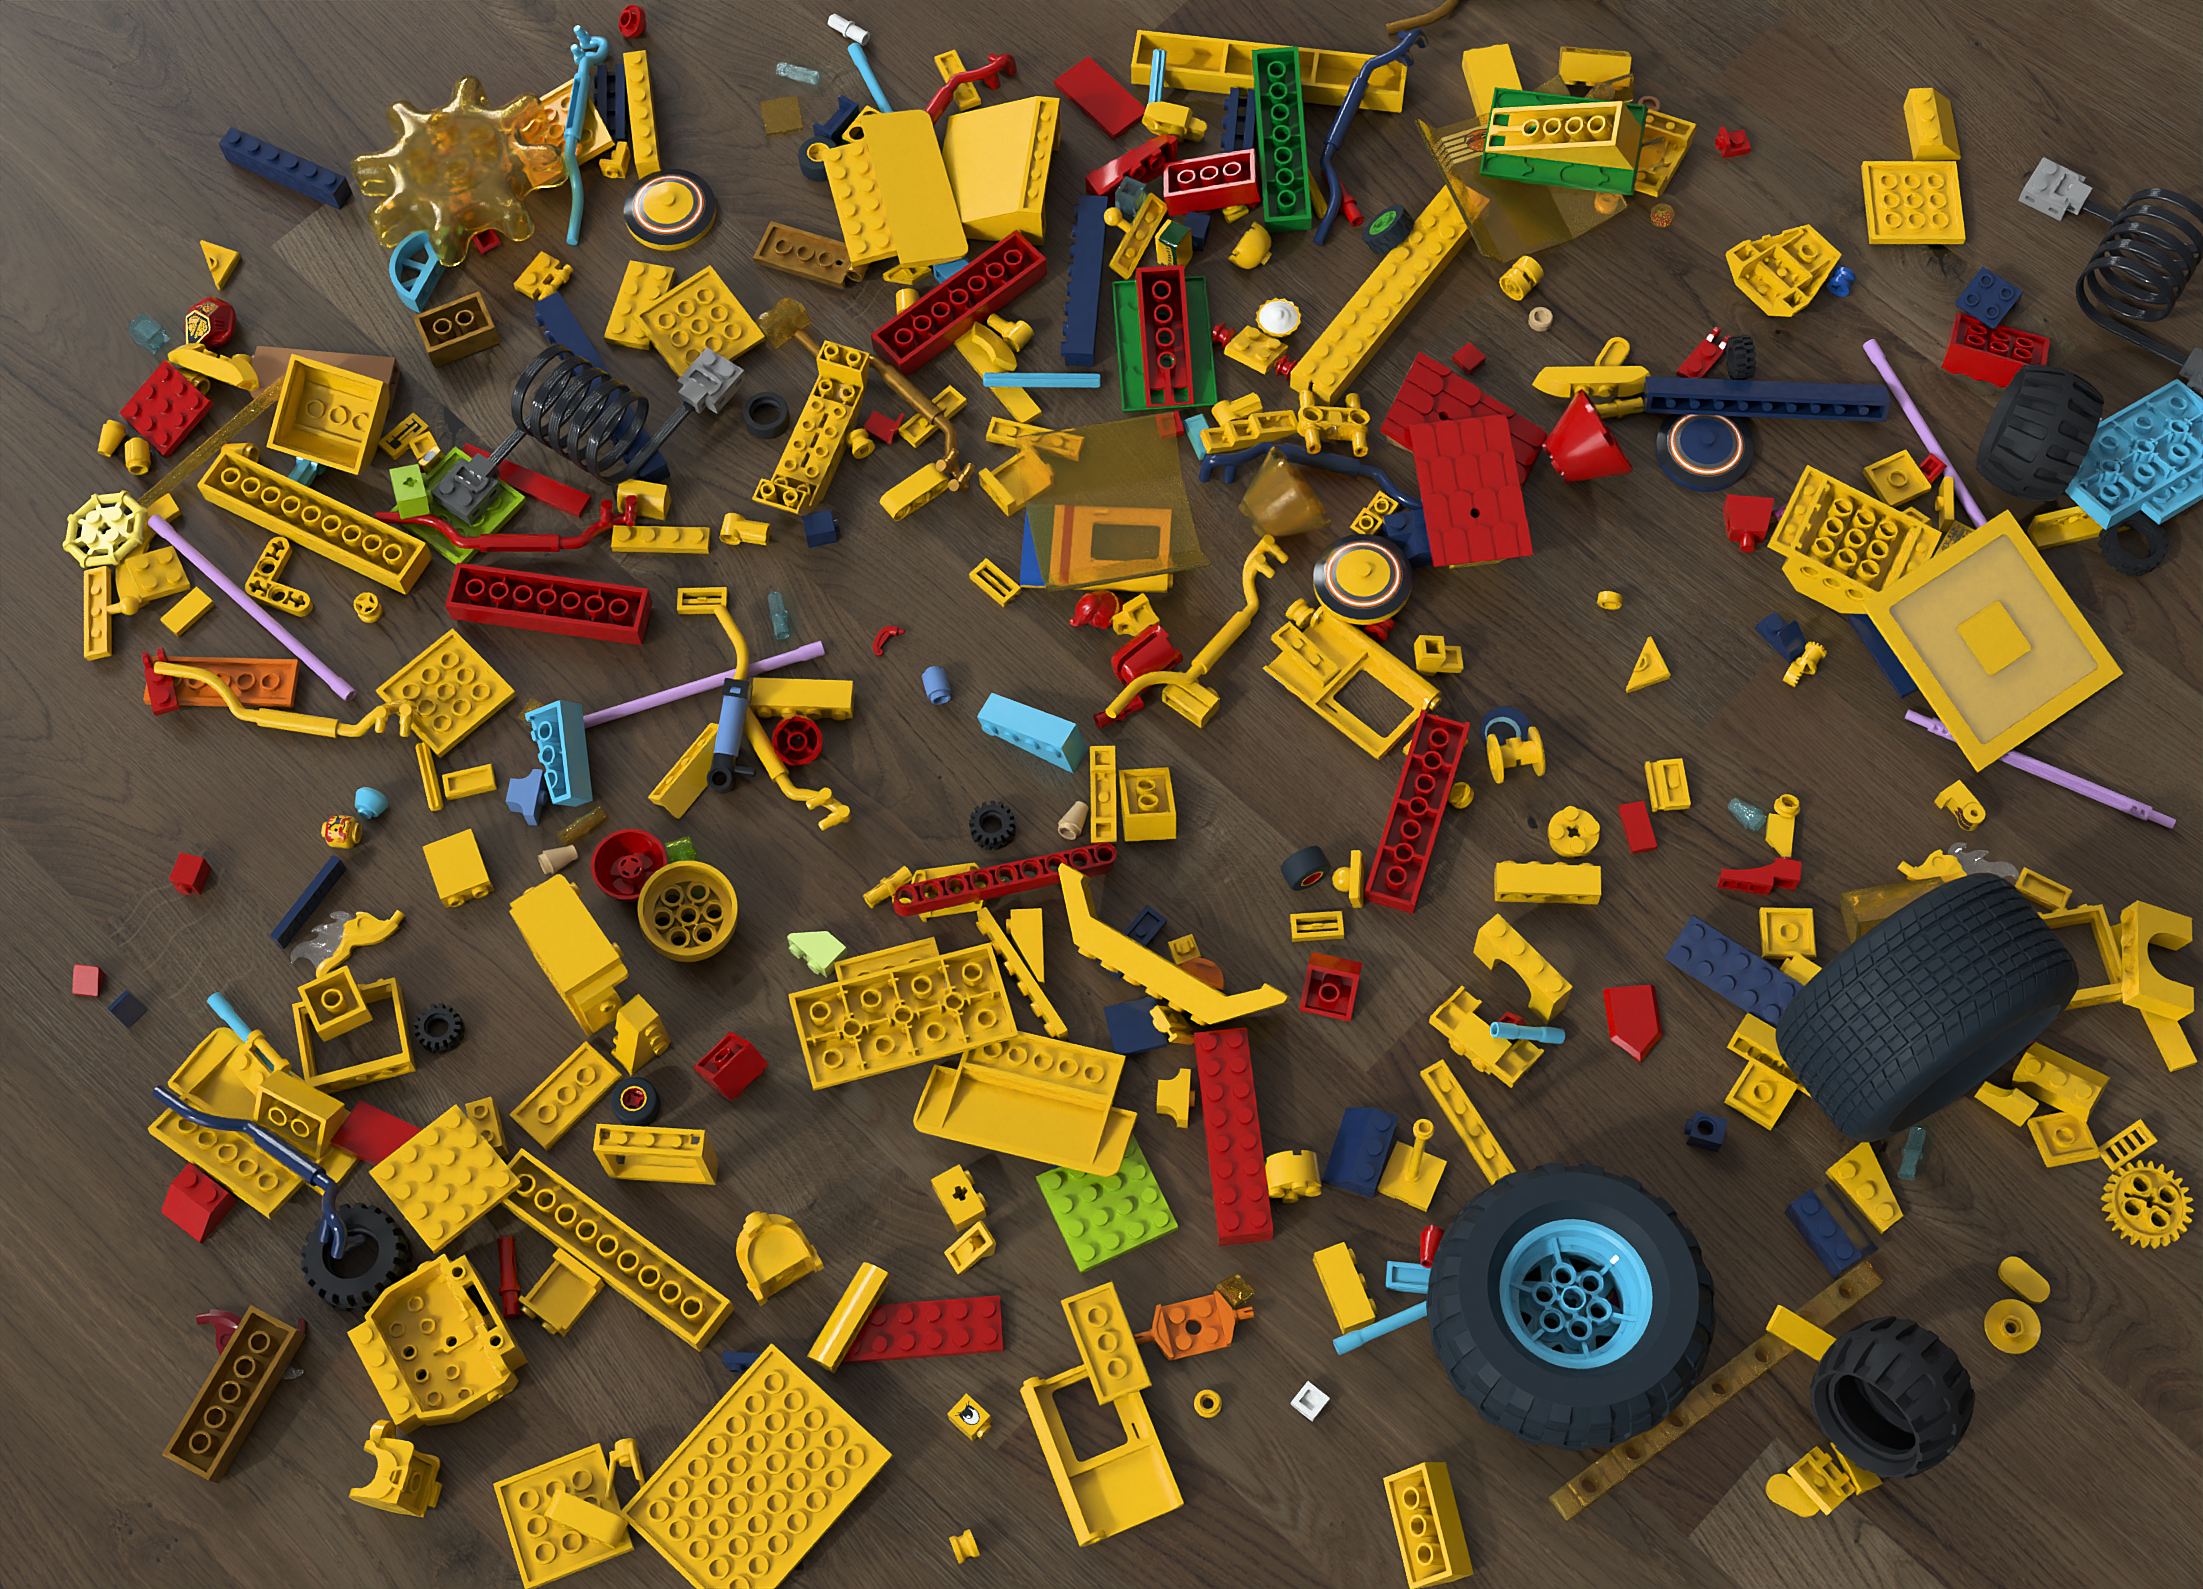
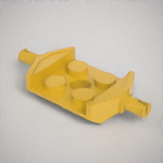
M974 862L916 870L912 883L969 872L980 868ZM982 882L975 883V885L979 888L986 887V885ZM956 887L953 893H960L962 891ZM934 893L924 894L930 899L937 897ZM902 898L900 902L903 904L911 903V900ZM986 900L918 915L923 922H927V918L979 911L984 908Z

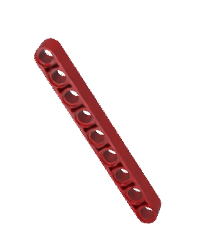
M1100 843L903 885L895 892L893 909L898 915L906 917L1060 884L1059 872H1054L1049 867L1056 866L1059 868L1061 863L1071 866L1088 877L1106 874L1113 868L1117 856L1116 849L1111 844ZM1099 856H1106L1109 858V861H1102L1099 859ZM1081 861L1085 866L1079 867L1074 862ZM1031 871L1036 876L1028 877L1024 872ZM1000 877H1008L1011 879V882H1002ZM982 882L986 885V887L979 888L975 885V883ZM957 887L962 892L953 893L950 891V888ZM934 893L937 897L930 899L924 894ZM908 898L911 900V903L903 904L900 902V899Z

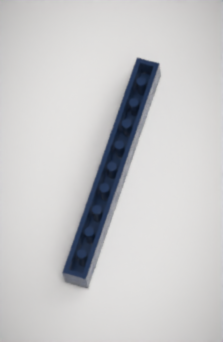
M558 291L533 304L536 311L533 314L534 319L539 327L544 326L546 329L543 332L550 344L553 342L554 344H562L572 350L575 356H582L590 361L593 367L601 368L609 373ZM564 353L557 355L560 361L564 360ZM582 365L574 368L571 378H577L582 374ZM601 376L592 380L587 397L600 386ZM619 388L610 393L608 401L597 419L618 399ZM628 405L621 423L609 438L614 447L623 437L635 416V412L630 405ZM644 426L634 443L621 457L625 465L629 464L651 439ZM659 450L633 476L634 480L658 483L671 476L668 465Z
M1651 376L1645 377L1642 394L1645 413L1886 422L1891 403L1886 386Z

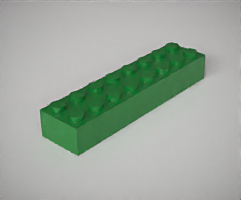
M1298 46L1252 50L1264 227L1268 233L1311 230L1312 216Z

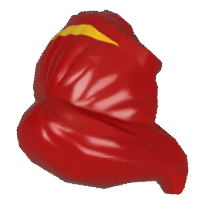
M1107 590L1086 593L1077 603L1075 615L1070 619L1069 624L1074 627L1090 624L1094 627L1106 629L1113 624V616L1123 611V601Z

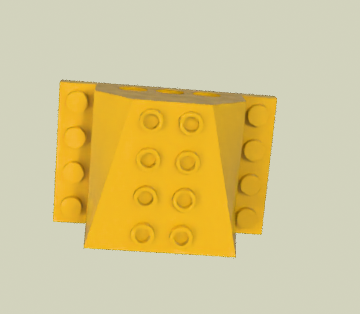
M1807 465L1767 547L1787 557L1782 570L1796 591L1839 613L1867 614L1861 603L1930 560L1942 532Z

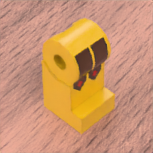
M1960 780L1942 791L1934 801L1940 809L1947 806L1958 818V824L1964 830H1976L1985 819L1984 808Z

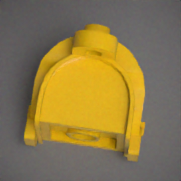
M755 1211L746 1217V1223L743 1225L744 1229L737 1240L736 1256L740 1268L748 1281L746 1285L755 1296L760 1307L766 1304L768 1297L813 1270L816 1273L817 1270L819 1272L824 1269L813 1245L809 1244L804 1233L793 1220L782 1215L767 1214L766 1212L760 1213V1211Z
M382 1419L378 1420L372 1425L370 1440H367L364 1446V1450L375 1455L378 1460L375 1478L364 1488H352L349 1498L378 1509L424 1518L427 1506L436 1507L442 1488L441 1483L435 1482L440 1467V1459L436 1456L416 1451L414 1445L409 1441L395 1439V1423Z

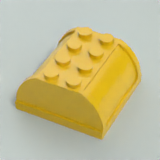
M291 354L266 447L361 475L369 467L377 452L378 442L380 441L389 408L390 393L387 383Z

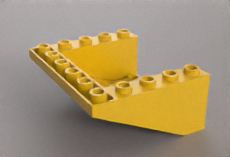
M1035 96L948 117L942 159L965 238L1000 242L1017 230L1031 245L1043 246L1046 231L1044 199L1052 150L1059 151L1062 133L1060 98Z

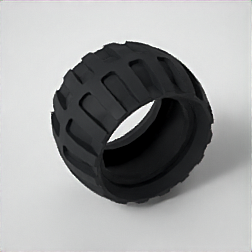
M2037 364L2023 365L2006 387L1987 425L1979 446L1975 469L1989 483L2012 496L2043 502L2057 500L2063 491L2067 489L2069 483L2079 470L2096 434L2103 413L2104 398L2102 394L2089 382L2065 369Z
M1886 1316L1868 1320L1851 1328L1828 1348L1818 1363L1812 1378L1809 1395L1812 1397L1811 1409L1813 1415L1817 1417L1821 1431L1825 1436H1828L1836 1446L1835 1448L1843 1456H1847L1857 1467L1864 1471L1873 1472L1881 1478L1896 1477L1899 1480L1913 1477L1931 1469L1949 1456L1965 1435L1972 1418L1975 1391L1971 1388V1377L1967 1369L1958 1360V1355L1951 1347L1948 1348L1939 1339L1938 1335L1931 1330L1924 1329L1912 1320L1897 1319L1896 1316Z

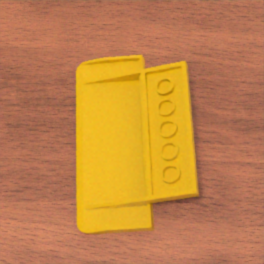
M908 110L859 116L865 140L821 151L852 267L898 255L901 269L943 264L961 259L967 255L968 244L932 121L927 112L923 110Z
M227 1027L217 1028L197 1046L168 1081V1085L172 1090L181 1095L179 1098L198 1111L214 1116L247 1119L253 1122L256 1096L227 1065L245 1043L232 1029ZM289 1071V1073H290L294 1078H296V1079H298V1080H300V1081H302V1082L305 1083V1080H303L302 1078H300L298 1075H296V1074L293 1073L292 1071ZM170 1108L148 1127L151 1135L269 1219L304 1184H307L322 1196L325 1192L318 1185H310L254 1143V1138L244 1132L224 1131L200 1126L184 1119ZM345 1108L343 1110L341 1125L344 1123L346 1118L351 1113ZM331 1142L319 1160L301 1151L324 1168L326 1175L332 1178L338 1184V1187L360 1162V1159L331 1146Z
M1017 1031L1018 1038L964 1051L958 1070L934 1064L913 1119L914 1126L919 1132L1103 1177H1111L1119 1172L1138 1118L1136 1112L1112 1107L1126 1062V1056Z

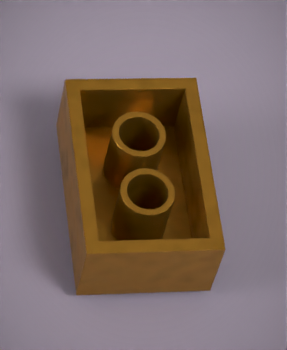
M479 291L413 316L434 368L501 343Z

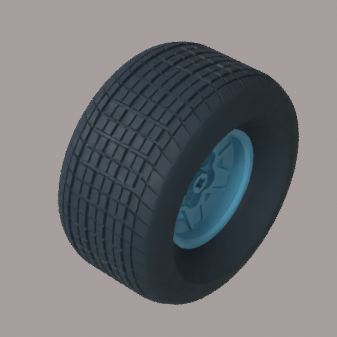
M1975 873L1945 883L1910 902L1877 924L1831 960L1790 1002L1777 1024L1776 1042L1783 1061L1786 1062L1797 1079L1802 1082L1804 1088L1814 1101L1818 1103V1106L1831 1123L1834 1124L1835 1128L1857 1142H1873L1898 1134L1929 1117L1980 1083L2025 1048L2066 1009L2078 989L2080 981L2079 972L2071 953L2068 952L2058 937L2051 932L2048 925L2034 911L2033 907L2013 884L1992 873Z

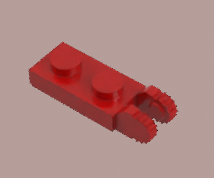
M1716 326L1707 339H1704L1679 367L1676 374L1681 378L1703 379L1722 358L1725 346H1727L1726 341L1728 337L1732 336L1727 335L1719 347L1716 346L1713 342L1719 337L1721 329Z
M157 648L159 661L168 663L164 648ZM148 651L142 653V660L145 666L144 673L154 715L158 716L180 709L173 676L155 673L151 655Z

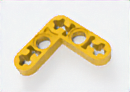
M275 537L266 546L245 584V591L255 602L295 616H306L313 609V603L308 594L276 583L292 554V547L284 537ZM284 547V550H278V552L275 550L276 548ZM267 565L275 566L271 573L265 574L262 572L263 568ZM261 586V588L263 589V591H261V590H256L255 593H254L253 589H254V588L258 589V588ZM276 593H285V597L281 601L273 600V596ZM304 601L305 605L297 607L294 602L301 604Z

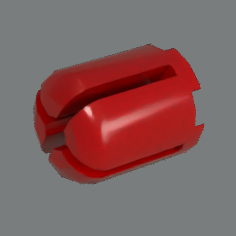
M1150 624L1113 654L1111 665L1117 679L1127 687L1134 679L1143 674L1171 671L1183 661V656L1179 648L1174 651L1172 644L1167 639L1169 634L1158 624L1153 626ZM1152 685L1143 688L1139 693L1145 692Z

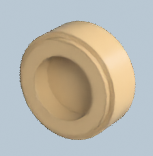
M1534 308L1529 315V325L1536 331H1546L1552 325L1553 315L1547 308Z

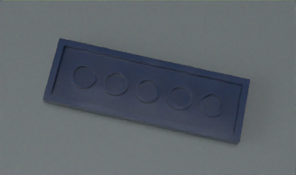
M1694 914L1690 917L1665 956L1666 960L1775 1029L1790 1002L1805 986Z

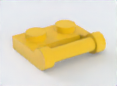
M259 1029L252 1031L248 1035L246 1043L227 1063L228 1067L256 1097L258 1085L273 1073L254 1052L257 1047L274 1065L273 1072L278 1069L287 1074L292 1067L287 1059H282L265 1040V1035Z

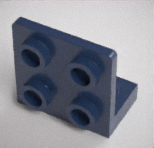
M1982 267L1956 300L1955 306L1994 330L2011 308L2015 309L2018 306L2023 291L1985 267Z

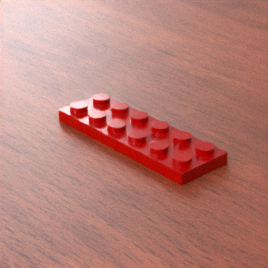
M1000 1295L875 1305L840 1364L1004 1352Z

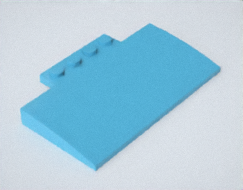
M2176 379L2101 421L2098 424L2096 434L2079 470L2065 492L2105 530L2139 510H2142L2157 524H2161L2202 500L2203 399L2180 380Z

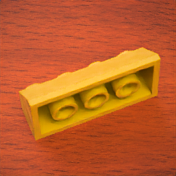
M1424 1462L1383 1478L1410 1589H1420L1448 1583L1474 1574L1446 1462Z

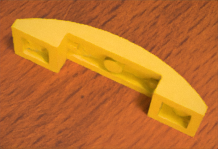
M1090 746L1091 844H1117L1115 746Z

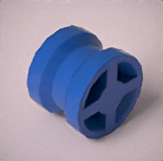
M1846 267L1835 268L1832 278L1827 284V289L1833 295L1839 297L1847 296L1851 290V285L1856 280L1855 273Z

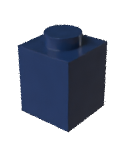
M830 510L802 516L809 548L837 542L835 533L840 532L837 518L832 519Z

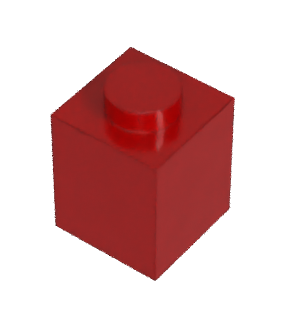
M180 852L169 880L174 885L175 890L181 894L190 895L194 893L200 895L211 866L202 857Z

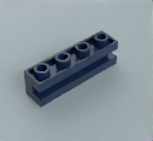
M616 64L615 72H608L607 65H597V75H594V86L597 89V93H594V104L615 143L614 146L602 153H610L616 150L618 141L627 142L628 144V94L624 64Z
M1230 87V96H1225L1224 110L1228 111V115H1223L1222 129H1226V134H1221V148H1224V153L1253 149L1256 120L1254 89H1248V95H1239V88Z

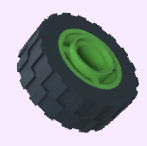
M1392 205L1378 213L1369 222L1362 234V239L1376 255L1384 254L1396 248L1405 240L1411 230H1413L1414 219L1402 205Z

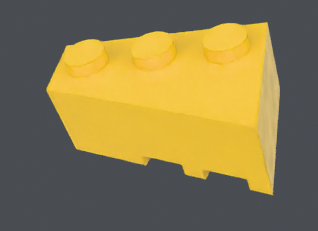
M639 994L618 1010L615 1026L618 1036L616 1035L613 1039L616 1049L612 1050L611 1055L632 1076L655 1055L662 1054L668 1048L671 1040L659 1015Z

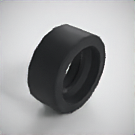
M767 391L750 397L745 403L743 414L746 427L757 438H776L788 428L790 422L789 410L786 401L780 395ZM771 406L780 410L781 416L772 424L762 425L753 420V414L762 407Z

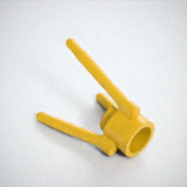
M631 1438L617 1441L615 1443V1451L609 1452L610 1465L605 1489V1500L610 1499L616 1462H619L621 1467H633L635 1477L639 1480L640 1488L646 1484L639 1460L637 1441Z

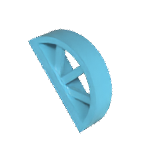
M432 225L421 228L406 236L395 248L389 264L390 277L399 298L410 309L421 313L460 244L461 238L456 227ZM432 244H437L433 250ZM424 247L429 256L426 264L409 259L414 253ZM403 267L421 272L419 277L401 283Z

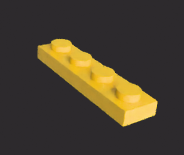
M614 525L611 548L612 551L709 554L711 530L706 527H629Z

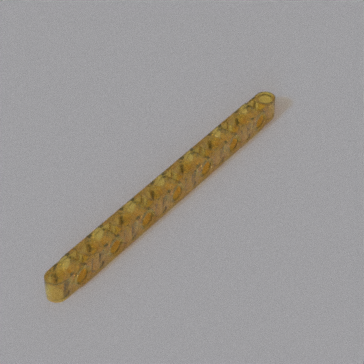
M1864 1260L1794 1313L1823 1330L1877 1289L1884 1280L1870 1263ZM1839 1289L1849 1291L1851 1298H1843L1839 1293ZM1770 1332L1766 1333L1694 1387L1677 1408L1660 1424L1648 1432H1643L1638 1436L1630 1438L1627 1442L1614 1447L1548 1499L1566 1522L1797 1348ZM1755 1352H1763L1767 1357V1362L1758 1361L1755 1357ZM1712 1384H1721L1725 1389V1394L1714 1392ZM1669 1416H1678L1682 1421V1426H1673L1669 1421ZM1632 1447L1636 1449L1639 1453V1458L1630 1459L1626 1454V1448ZM1582 1481H1592L1596 1486V1491H1585Z

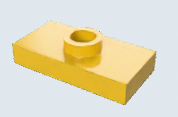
M1953 477L1943 478L1939 487V496L1936 498L1935 510L1939 511V531L1948 532L1954 521Z

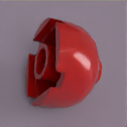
M795 714L785 717L778 722L773 731L772 744L774 752L781 761L789 765L809 764L817 758L822 749L820 728L812 719L805 715Z

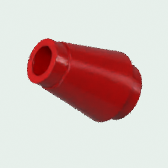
M1426 1226L1424 1231L1420 1233V1265L1425 1268L1432 1267L1434 1256L1445 1232L1442 1228Z

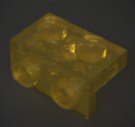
M790 297L778 301L774 308L761 314L758 320L755 321V324L768 337L774 348L780 347L793 337L798 330L805 328L811 323V319L802 303Z

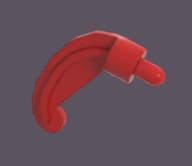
M885 626L876 635L873 643L874 653L877 656H881L883 654L881 647L890 635L898 636V634H904L905 630L899 629L898 626Z

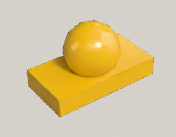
M1360 850L1351 851V868H1338L1333 874L1332 882L1339 891H1349V899L1353 908H1362L1364 902L1365 859Z

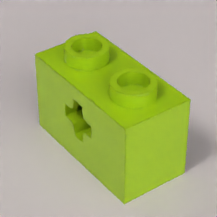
M415 464L389 469L400 518L406 519L430 514L428 504L433 503L430 489H425V487H428L426 473L420 472L419 465Z

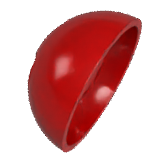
M623 829L608 835L596 847L591 859V874L598 888L610 898L622 902H635L639 900L641 890L647 880L657 870L668 865L667 855L661 842L652 834L639 829Z

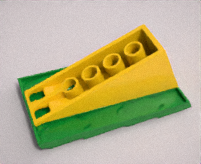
M1495 87L1479 173L1482 177L1490 179L1563 186L1571 189L1593 190L1600 193L1634 195L1648 108L1646 105L1624 103L1623 101L1614 102Z

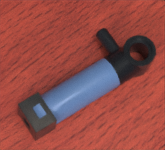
M731 678L724 679L722 695L724 696L711 769L707 774L708 785L720 794H726L734 788L736 784L735 775L755 777L756 775L755 767L737 765L748 702H751L754 686L750 681ZM726 774V783L722 786H717V776Z

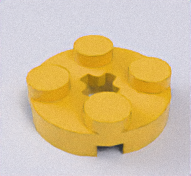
M1568 806L1552 817L1548 826L1549 843L1552 849L1563 857L1587 856L1597 845L1600 825L1588 812ZM1568 829H1577L1580 836L1569 837Z

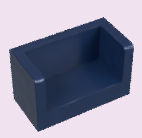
M842 94L838 97L839 109L826 124L822 126L816 122L813 125L815 136L830 138L836 143L837 147L843 142V133L860 114L859 105Z

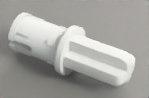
M837 14L829 17L828 25L843 33L845 38L850 37L862 46L866 45L869 41V32L856 26L854 21H847Z

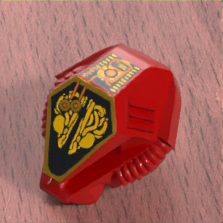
M212 296L189 308L190 311L186 316L185 322L186 344H204L206 350L210 351V349L220 348L230 342L235 333L236 312L231 304Z

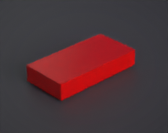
M1644 800L1619 805L1618 811L1631 855L1656 850L1657 843Z

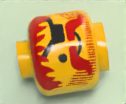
M335 814L327 822L323 823L321 834L322 837H325L330 847L350 849L354 847L355 843L358 844L360 842L362 826L352 816Z

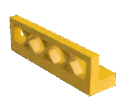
M2080 506L2035 516L2027 531L2034 547L2039 551L2099 537L2103 527ZM2120 527L2118 532L2128 530L2130 527Z

